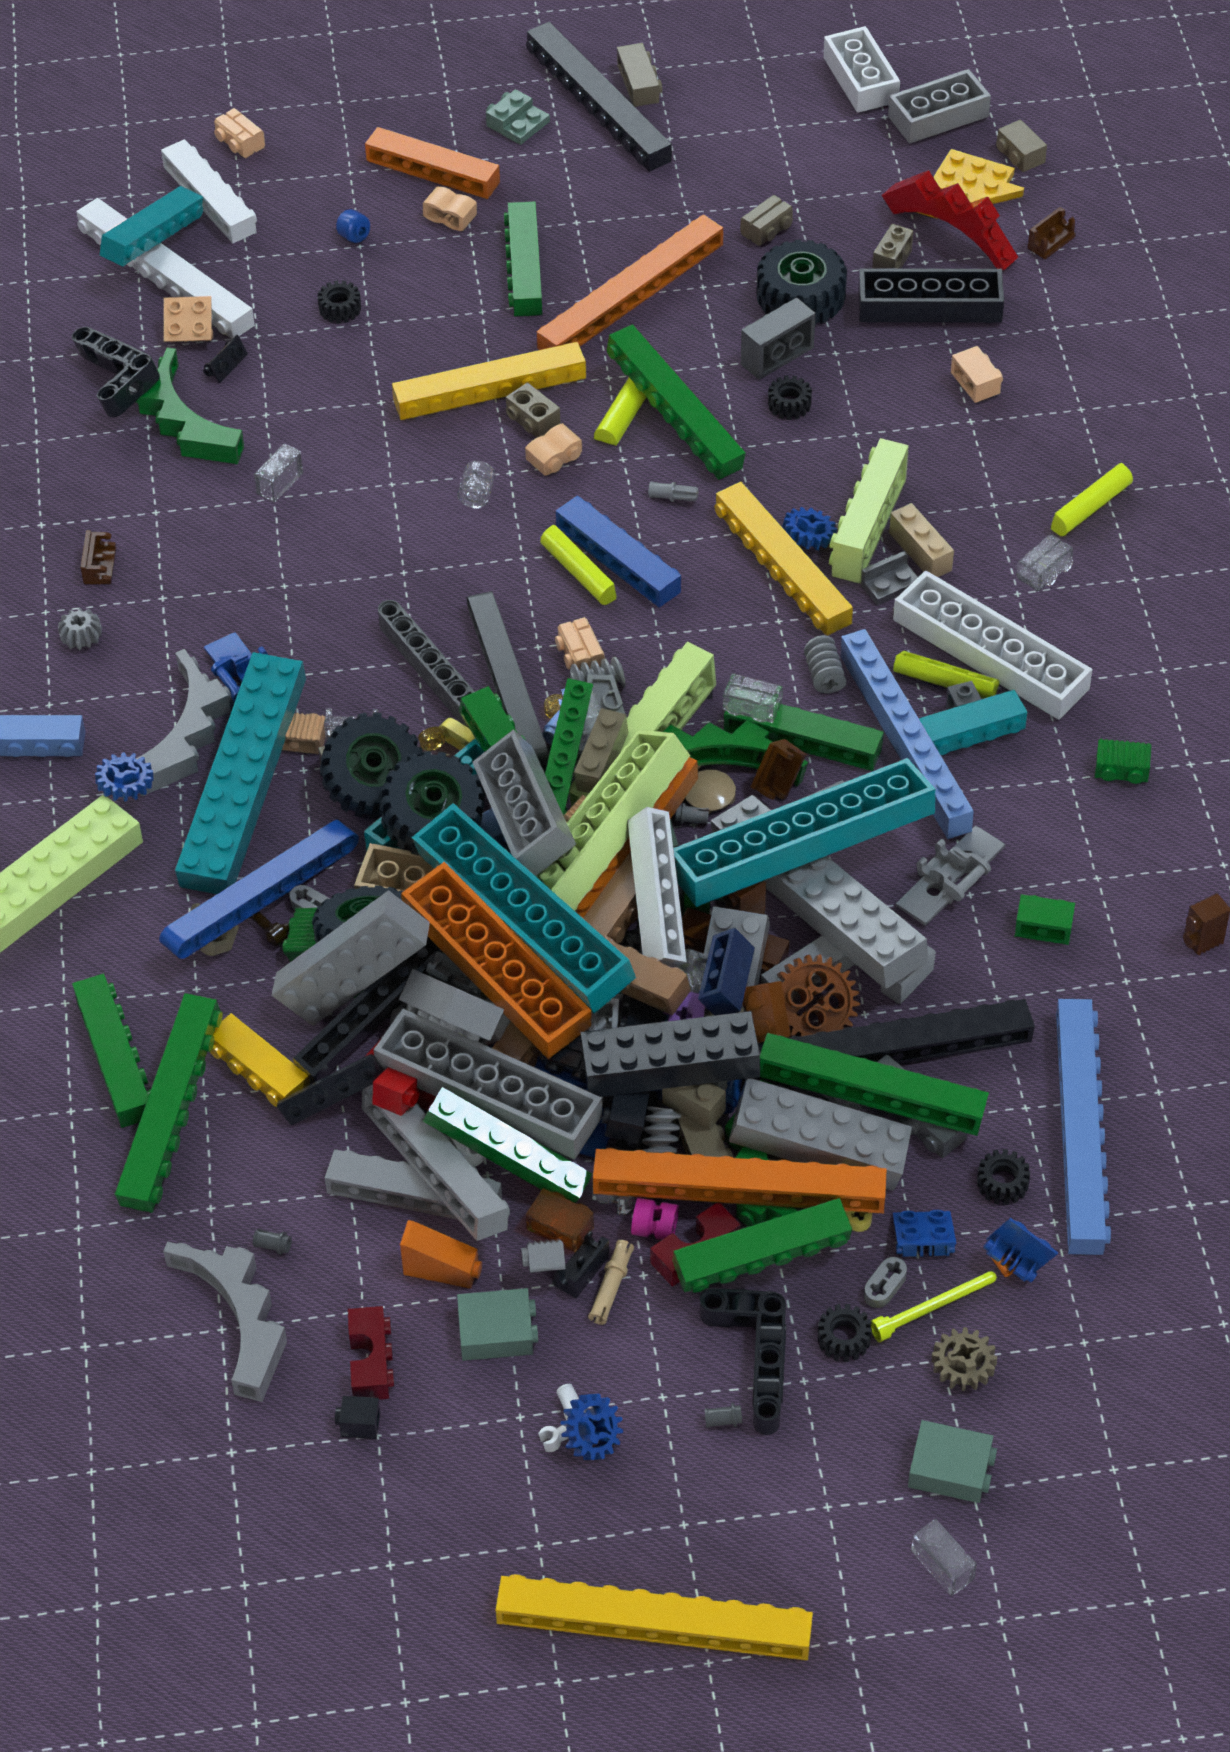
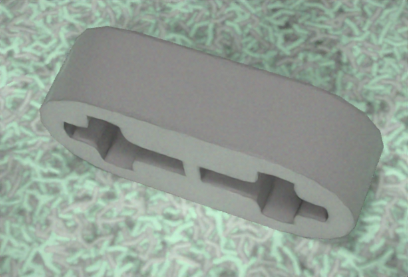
M306 885L296 886L290 892V903L294 910L295 908H315L321 906L324 900L330 899Z
M897 1257L885 1259L865 1285L864 1299L869 1306L874 1308L886 1306L906 1280L907 1266L902 1259ZM894 1269L899 1270L898 1273H894L890 1277V1279H888L889 1271H893ZM883 1286V1294L872 1295L873 1291L877 1292Z

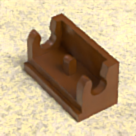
M1062 207L1057 208L1029 230L1028 249L1046 260L1076 237L1074 217L1072 216L1066 222L1064 218L1065 209Z
M86 530L80 567L84 584L112 583L116 543L101 541V539H111L112 534Z
M786 739L771 742L750 787L771 800H774L775 796L782 800L787 799L807 754Z

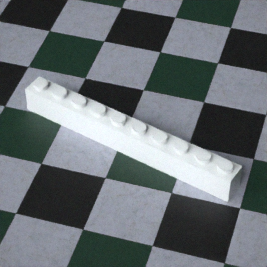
M99 198L76 211L78 217L77 224L80 231L88 234L99 245H101L104 233L127 220V218ZM162 243L157 244L127 264L129 267L139 271L144 278L154 282L158 288L168 292L172 297L211 296L212 325L220 333L226 334L231 339L236 335H242L255 326L253 310L250 306Z

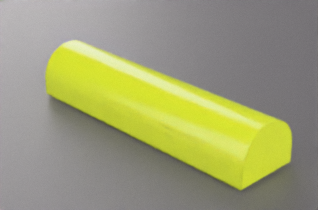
M630 378L627 379L594 432L595 440L617 446L646 399V396L636 388L635 383Z
M1119 463L1057 511L1052 521L1051 530L1060 536H1065L1132 484L1133 476L1131 471L1123 463Z
M552 525L544 531L540 543L602 605H607L616 600L614 583L556 525Z
M902 651L896 655L893 671L945 688L972 681L982 699L995 696L1000 683L999 679L907 651Z

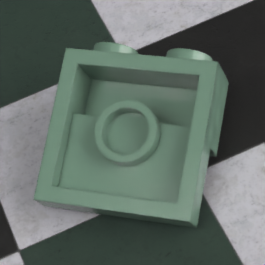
M516 89L511 93L505 92L501 97V101L496 105L490 104L486 109L487 127L520 145L550 122V115L533 106L532 98Z

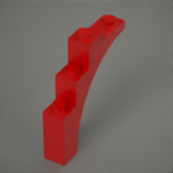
M929 170L895 183L881 195L893 215L903 212H919L934 216L959 229L981 248L997 269L1005 270L1018 258V255L996 222L1000 215L988 196L970 203L959 183L940 189Z

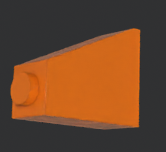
M407 1221L400 1243L403 1274L471 1289L474 1278L479 1279L482 1270V1261L478 1260V1249L415 1221Z

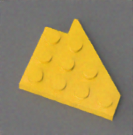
M953 149L949 151L934 175V179L940 189L959 183L970 203L988 196L991 202L996 204L1020 198L1024 195V187L1009 183L1014 176L1015 168Z

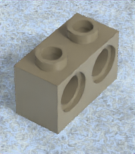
M891 224L873 252L872 268H902L912 252L913 230Z
M529 383L506 396V413L508 417L518 422L528 433H532L535 437L544 436L551 428L561 424L560 407Z

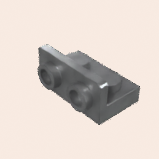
M905 551L891 555L887 559L871 564L862 570L861 587L877 606L898 597L918 578L907 564L908 554Z

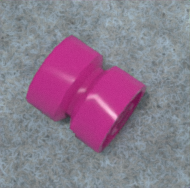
M638 1198L632 1218L631 1234L646 1238L654 1234L657 1240H663L670 1234H675L679 1205L662 1202L658 1206L654 1200Z

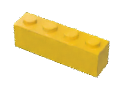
M232 1013L222 1020L219 1028H215L213 1034L214 1045L210 1053L216 1059L221 1058L225 1061L234 1074H241L254 1090L263 1092L273 1106L277 1107L278 1101L310 1085L309 1076Z

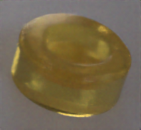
M553 694L545 699L544 712L549 718H552L560 710L563 699L562 694Z
M439 727L427 728L418 736L421 748L426 751L440 748L446 739L442 729Z

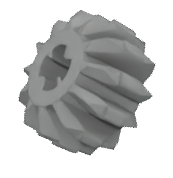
M79 608L75 612L69 610V615H62L61 622L58 623V632L63 644H67L69 649L77 647L80 651L84 646L91 648V643H98L99 636L102 635V627L97 614H93L90 609L83 611Z

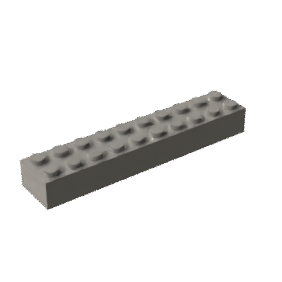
M751 795L712 819V833L771 810L755 796ZM827 856L765 880L766 887L772 894L883 988L887 989L928 962L927 938Z

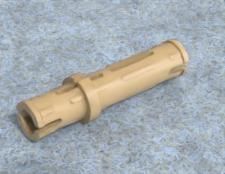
M618 1240L610 1261L605 1264L604 1270L606 1273L591 1312L588 1315L591 1321L596 1316L594 1320L596 1324H606L621 1280L628 1273L627 1264L634 1250L633 1244H629V1247L626 1248L629 1243L628 1241Z

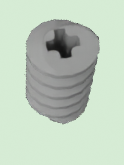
M826 635L811 639L804 648V655L809 665L815 689L825 694L840 691L846 685V678L844 677L842 664L839 661L840 657L837 653L835 641Z
M612 657L610 664L607 659H602L600 666L594 660L591 662L590 668L586 662H582L580 670L576 664L571 665L570 679L587 682V674L613 675L616 685L617 682H620L623 688L626 686L623 668L617 657Z
M647 1106V1110L653 1112V1114L645 1116V1121L651 1123L652 1126L643 1128V1132L650 1135V1137L642 1139V1143L649 1146V1149L643 1151L651 1153H676L677 1149L670 1146V1143L678 1141V1137L672 1135L671 1131L679 1130L680 1126L672 1123V1120L681 1118V1115L674 1112L673 1109Z

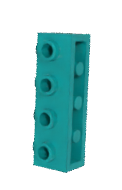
M1011 690L919 718L939 754L945 755L957 749L968 748L974 744L987 740L991 741L997 737L1017 733L1025 729L1027 710L1016 691Z

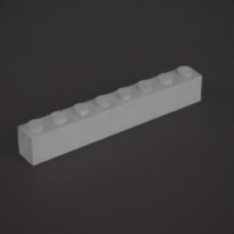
M373 1084L362 1090V1110L476 1241L507 1230L508 1217L510 1215L507 1202L501 1200L494 1192L491 1184L486 1183L479 1175L478 1170L471 1166L464 1158L463 1153L452 1145L447 1135L423 1122L426 1114L421 1110L418 1103L400 1116L372 1104Z

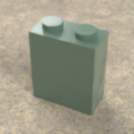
M528 1288L457 1294L462 1361L533 1355V1343L539 1342L537 1325H531V1317H536L535 1299H529Z
M921 1420L909 1473L908 1487L980 1503L982 1492H989L992 1475L986 1474L988 1465L994 1466L997 1448L992 1447L993 1435Z

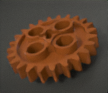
M809 954L804 956L803 962L800 958L794 959V966L790 963L786 964L784 968L787 973L782 971L777 973L782 983L791 1034L789 1037L794 1036L796 1033L801 1037L813 1035L821 1031L844 1029L843 1026H853L848 1018L858 1016L852 1008L860 1005L859 1002L853 1000V997L860 993L859 991L851 990V986L856 983V980L848 981L846 979L850 974L849 970L843 973L840 972L841 962L832 966V957L822 962V956L819 954L815 956L813 961ZM813 973L820 976V987H816L812 983L811 977ZM829 984H833V988L816 1001L817 1004L808 1007L800 1016L796 1014L799 1009L813 1000L814 995L821 993ZM792 991L800 994L801 1002L799 1005L792 1001ZM831 995L838 999L839 1005L837 1009H834L829 1004V997ZM810 1012L817 1015V1026L810 1024L808 1019Z

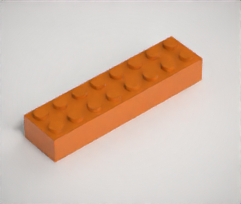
M445 862L401 893L402 901L430 922L428 937L497 1007L504 1009L503 1014L547 1059L581 1035V1032L591 1027V1009Z

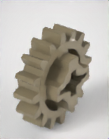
M964 1327L962 1333L958 1334L954 1328L951 1330V1337L943 1333L941 1341L934 1344L931 1361L934 1363L933 1371L934 1373H940L941 1382L948 1379L951 1389L956 1384H959L962 1391L966 1390L967 1385H971L974 1390H977L979 1381L986 1385L988 1377L994 1376V1366L997 1364L995 1345L988 1346V1336L980 1339L978 1337V1330H975L973 1334H968L967 1327ZM984 1362L983 1366L979 1370H976V1368L980 1367L981 1363Z

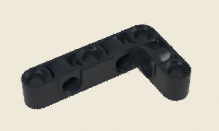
M90 327L78 328L72 334V340L84 359L117 374L97 393V398L108 417L113 418L123 414L159 380L160 373L149 354Z
M708 1289L700 1297V1319L703 1323L714 1327L730 1328V1326L754 1327L756 1329L752 1407H754L753 1425L760 1434L771 1435L779 1429L781 1403L783 1404L786 1344L785 1298L773 1291ZM709 1306H717V1307H719V1308H717V1309H710V1308H708V1307H709ZM769 1309H775V1310H777V1311H776V1312H769V1311H767V1310H769ZM766 1361H773V1362H775V1363L769 1365V1364H765L764 1362H766ZM771 1414L772 1417L764 1418L761 1415Z

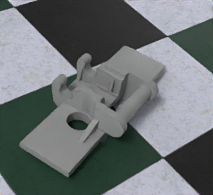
M977 826L949 851L945 847L946 842L940 839L935 844V857L928 864L925 857H922L917 862V871L921 879L896 903V907L926 926L948 903L951 904L954 900L961 901L965 896L964 893L982 875H987L991 871L989 863L1005 848L1006 844ZM964 873H969L958 885L954 884ZM937 888L941 892L938 896H931L927 893V890Z

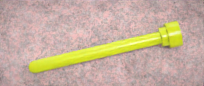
M989 1271L891 1318L879 1316L871 1320V1333L879 1343L891 1338L896 1328L994 1283L997 1276L994 1272Z

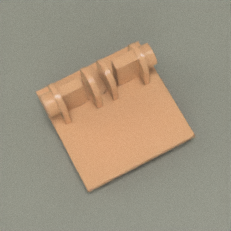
M211 296L164 298V342L212 341Z

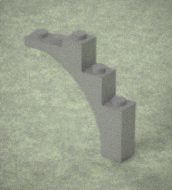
M185 649L175 653L178 670L189 685L185 709L178 723L165 739L153 749L136 758L144 757L145 763H151L154 781H152L151 789L146 788L147 794L198 772L197 760H199L197 749L215 742L213 730H216V726L213 720L231 712L229 701L232 698L227 686L222 687L217 678L210 681L206 673L201 674L196 658L194 656L190 657Z
M167 1242L163 1251L166 1265L196 1274L214 1287L232 1309L241 1333L238 1363L231 1379L234 1395L263 1402L286 1346L287 1338L285 1327L274 1321L265 1322L272 1306L269 1290L259 1284L250 1285L257 1269L254 1253L245 1248L226 1246L221 1256L212 1250L202 1251L194 1249L185 1243L175 1244Z

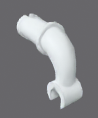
M565 1384L557 1389V1395L563 1408H572L570 1401L579 1399L572 1384ZM562 1425L558 1428L546 1426L540 1430L538 1434L541 1442L551 1439L543 1443L546 1452L556 1451L559 1449L562 1441L569 1439L568 1437L561 1436L566 1431V1426Z

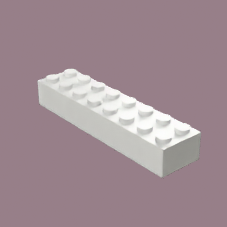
M928 571L923 572L895 599L893 616L895 622L983 675L999 679L1000 685L1010 691L1015 690L1018 696L1058 720L1090 689L1092 668Z

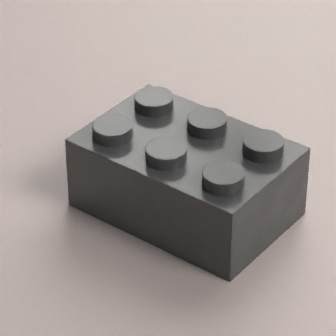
M795 298L773 312L764 315L754 323L747 325L741 330V365L758 380H761L813 349L815 312L798 298Z

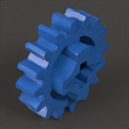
M800 507L799 511L793 508L791 513H786L782 528L797 542L796 544L798 546L802 545L806 549H809L811 546L816 550H819L820 546L826 549L828 544H830L833 533L837 532V528H835L836 523L830 521L831 517L823 516V511L817 512L813 508L808 509V511L803 507Z
M122 752L121 757L112 754L110 761L103 759V765H97L95 781L98 791H103L105 797L113 795L114 801L119 797H123V800L127 801L130 796L136 800L138 799L137 794L146 795V788H152L154 777L151 763H145L144 757L136 759L135 753L130 757H127L125 752Z
M600 1394L579 1395V1399L571 1400L572 1408L564 1409L563 1411L568 1418L560 1422L561 1425L566 1426V1431L561 1436L569 1438L566 1448H575L574 1456H583L584 1460L605 1459V1455L613 1454L614 1451L611 1445H620L616 1435L623 1433V1429L617 1426V1423L623 1419L622 1417H616L614 1414L618 1407L609 1406L610 1398H601ZM588 1407H592V1409L587 1410L586 1413L583 1412ZM598 1441H600V1443L597 1446L592 1447L593 1444H597Z

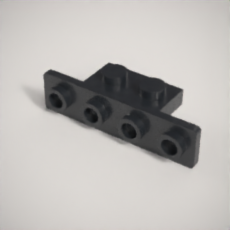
M369 1054L278 1101L277 1108L289 1124L294 1125L372 1085L373 1081L385 1070L375 1056Z

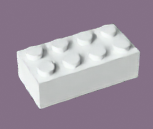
M866 26L824 37L823 58L856 112L889 105V96L898 93L900 90V80Z

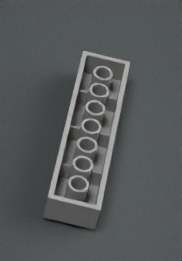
M405 1009L401 1010L374 1048V1056L384 1070L390 1067L417 1078V1088L434 1096H437L443 1087L543 1146L574 1160L603 1117L601 1097Z

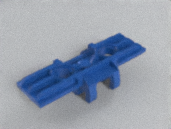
M236 632L204 646V650L215 663L211 667V672L218 676L224 685L227 686L234 702L240 687L232 677H238L242 683L252 653ZM264 647L258 648L260 654L268 655Z

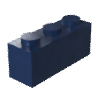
M736 928L726 930L712 937L698 1000L714 1016L741 1012L755 947Z

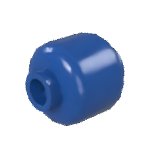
M354 209L342 212L336 222L338 234L353 243H359L366 239L371 229L369 219Z

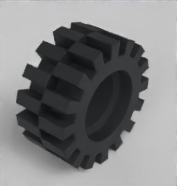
M337 280L334 281L333 285L329 282L327 287H321L317 297L319 313L323 316V319H328L331 323L336 320V324H341V320L347 323L349 322L348 318L354 320L355 315L358 316L360 314V291H358L357 286L354 287L353 283L350 282L347 285V282L342 280V284H339ZM336 301H345L343 303H333Z
M786 375L784 380L781 377L777 378V382L773 380L768 388L769 410L773 411L772 414L775 416L779 414L781 419L784 416H787V420H791L792 416L795 417V420L799 419L800 415L804 417L806 411L809 412L811 407L812 388L809 387L810 384L808 382L804 383L803 378L797 380V376L794 375L792 379H789V376ZM785 396H794V397H796V398H795V399H785V398H783V397H785Z
M997 1149L993 1150V1156L987 1153L985 1159H981L978 1167L977 1187H980L979 1192L981 1195L986 1193V1200L990 1201L991 1198H995L994 1204L999 1205V1201L1004 1200V1205H1009L1010 1199L1013 1203H1016L1019 1197L1022 1199L1025 1196L1029 1186L1030 1171L1029 1164L1025 1163L1023 1156L1017 1159V1152L1013 1151L1011 1155H1008V1149H1003V1153L999 1154ZM998 1171H1006L1011 1173L1015 1179L1010 1183H1000L993 1179L992 1175Z
M840 1304L835 1305V1311L831 1307L828 1308L826 1315L824 1313L821 1315L818 1324L817 1338L818 1342H820L819 1347L821 1351L825 1349L827 1357L834 1354V1360L838 1362L840 1357H844V1362H849L850 1356L855 1361L859 1359V1353L863 1356L867 1348L869 1349L871 1321L870 1319L867 1320L865 1311L860 1314L859 1307L855 1306L854 1310H850L851 1304H845V1309H841ZM848 1326L855 1330L856 1335L852 1339L842 1340L835 1337L833 1331L836 1327Z

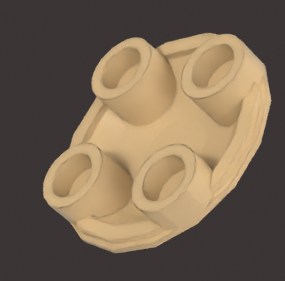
M705 769L698 771V780L685 799L693 807L709 808L710 814L712 811L723 809L727 805L734 803L736 787L733 780L726 773Z

